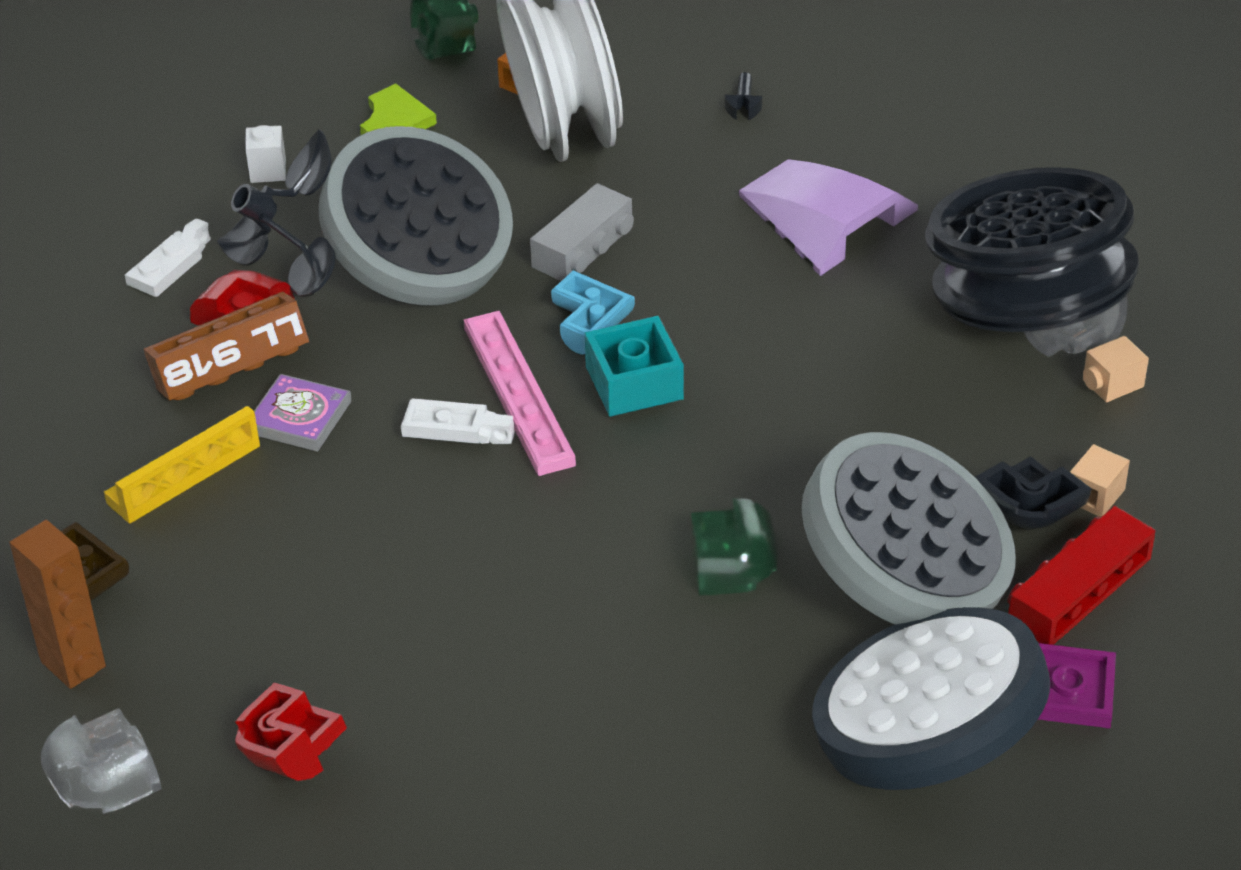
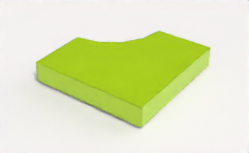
M394 84L368 96L369 107L373 110V113L367 121L360 125V132L363 135L376 129L396 126L427 129L437 124L436 114L399 85Z

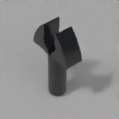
M743 72L739 75L737 95L725 94V109L735 120H737V110L741 109L742 106H745L748 110V120L754 118L762 109V96L751 95L752 76L748 72Z

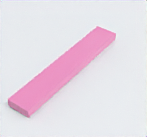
M500 311L465 319L464 330L506 414L513 416L514 430L537 475L541 476L575 467V455Z

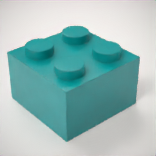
M659 316L585 332L586 369L609 417L684 399V364Z

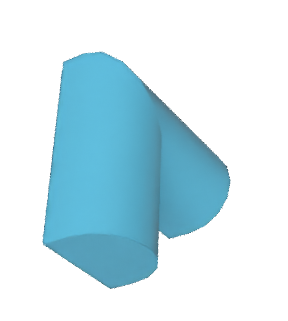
M574 270L551 290L552 302L561 308L573 312L560 324L561 338L569 349L582 355L585 354V332L618 325L633 310L635 305L634 296Z

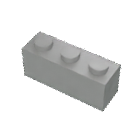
M598 183L595 184L530 238L532 268L559 281H562L573 270L578 273L583 272L592 261L605 253L613 243L623 235H626L633 227L632 198Z

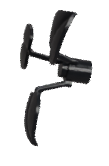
M318 129L292 162L285 180V184L289 188L288 190L272 189L265 185L262 191L249 184H242L236 189L231 200V207L233 211L243 215V217L229 233L217 240L229 258L239 264L249 266L256 263L264 255L268 247L267 234L271 232V228L300 248L303 253L294 260L288 276L290 289L294 294L301 297L313 296L328 281L335 265V251L328 240L321 236L317 237L308 247L273 221L277 205L272 196L295 197L299 192L309 196L321 187L331 168V152L324 132Z

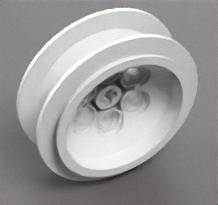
M496 0L501 35L511 74L523 111L539 146L543 150L551 147L555 158L559 162L567 160L569 154L567 134L571 114L576 113L579 106L584 108L586 116L600 143L605 148L614 146L616 142V129L620 128L623 123L622 100L611 49L594 0H553L554 10H550L547 7L540 8L534 0Z

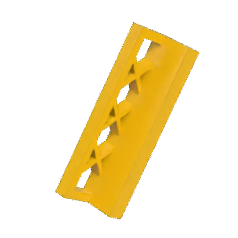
M246 406L117 481L115 486L104 491L106 504L130 524L260 447L255 412Z

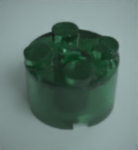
M411 0V29H418L420 38L414 40L424 58L438 59L475 51L474 24L478 22L479 14L474 3L469 4L468 0Z

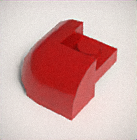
M233 270L217 278L194 301L190 307L191 323L200 326L280 292L286 293L293 299L294 294L290 289L291 286L284 281L255 271Z
M274 682L235 721L238 726L235 743L241 753L255 766L301 781L312 779L324 771L318 756L332 745L347 729V726L341 714L310 705L304 691Z

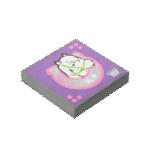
M280 374L254 410L258 436L318 452L351 403V392Z

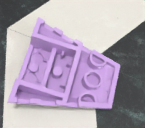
M790 159L739 190V196L764 221L770 220L775 225V232L782 239L787 237L795 245L794 251L802 259L808 258L813 263V269L820 276L845 260L847 235L876 216L895 226L918 210V204L864 177L817 163Z

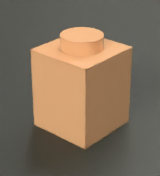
M1126 336L1120 337L1087 351L1083 381L1090 390L1095 391L1107 403L1144 387L1149 358Z
M1093 444L1070 471V473L1092 488L1086 505L1082 506L1081 509L1102 517L1126 488L1130 460Z

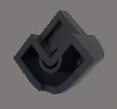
M1031 456L1012 467L1002 461L975 476L995 500L1007 523L1025 530L1048 527L1086 505L1092 489L1061 466L1051 472Z

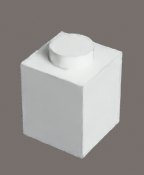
M261 125L246 128V155L250 182L285 181L286 156L282 126Z

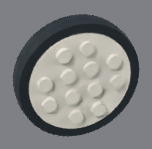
M951 608L924 619L895 624L855 647L833 667L823 680L814 699L812 718L824 753L833 767L846 779L875 789L906 790L921 788L968 774L993 761L1014 746L1032 728L1042 714L1050 693V677L1045 656L1029 627L1020 619L1006 612L989 608Z

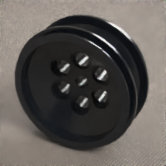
M1045 167L1022 169L993 175L967 184L947 195L935 206L926 228L927 247L936 258L942 261L933 275L934 294L944 310L954 319L973 327L992 331L1029 332L1047 330L1078 323L1099 315L1115 306L1129 293L1139 270L1137 250L1132 243L1124 238L1134 221L1132 202L1126 196L1121 185L1113 179L1096 172L1075 168Z

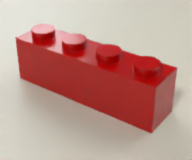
M1113 506L1102 517H1095L1088 525L1087 530L1076 539H1069L1061 552L1053 559L1043 561L1035 574L1025 583L1019 582L1014 586L1008 596V614L1015 616L1025 623L1038 643L1054 645L1151 559L1156 530L1122 509Z

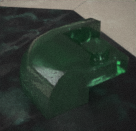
M733 498L732 510L691 512V528L699 596L743 593L756 590L757 583L769 577L772 571L777 570L778 552L773 522L770 513L761 504L749 499Z

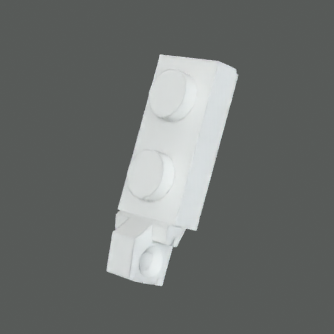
M196 218L185 225L183 233L180 231L175 232L174 235H171L125 274L126 284L154 297H158L202 258L201 252L205 248V244L211 240L208 223Z
M423 399L410 400L401 424L402 437L478 444L489 443V441L492 444H511L515 433L513 416L499 415L488 411L487 405Z

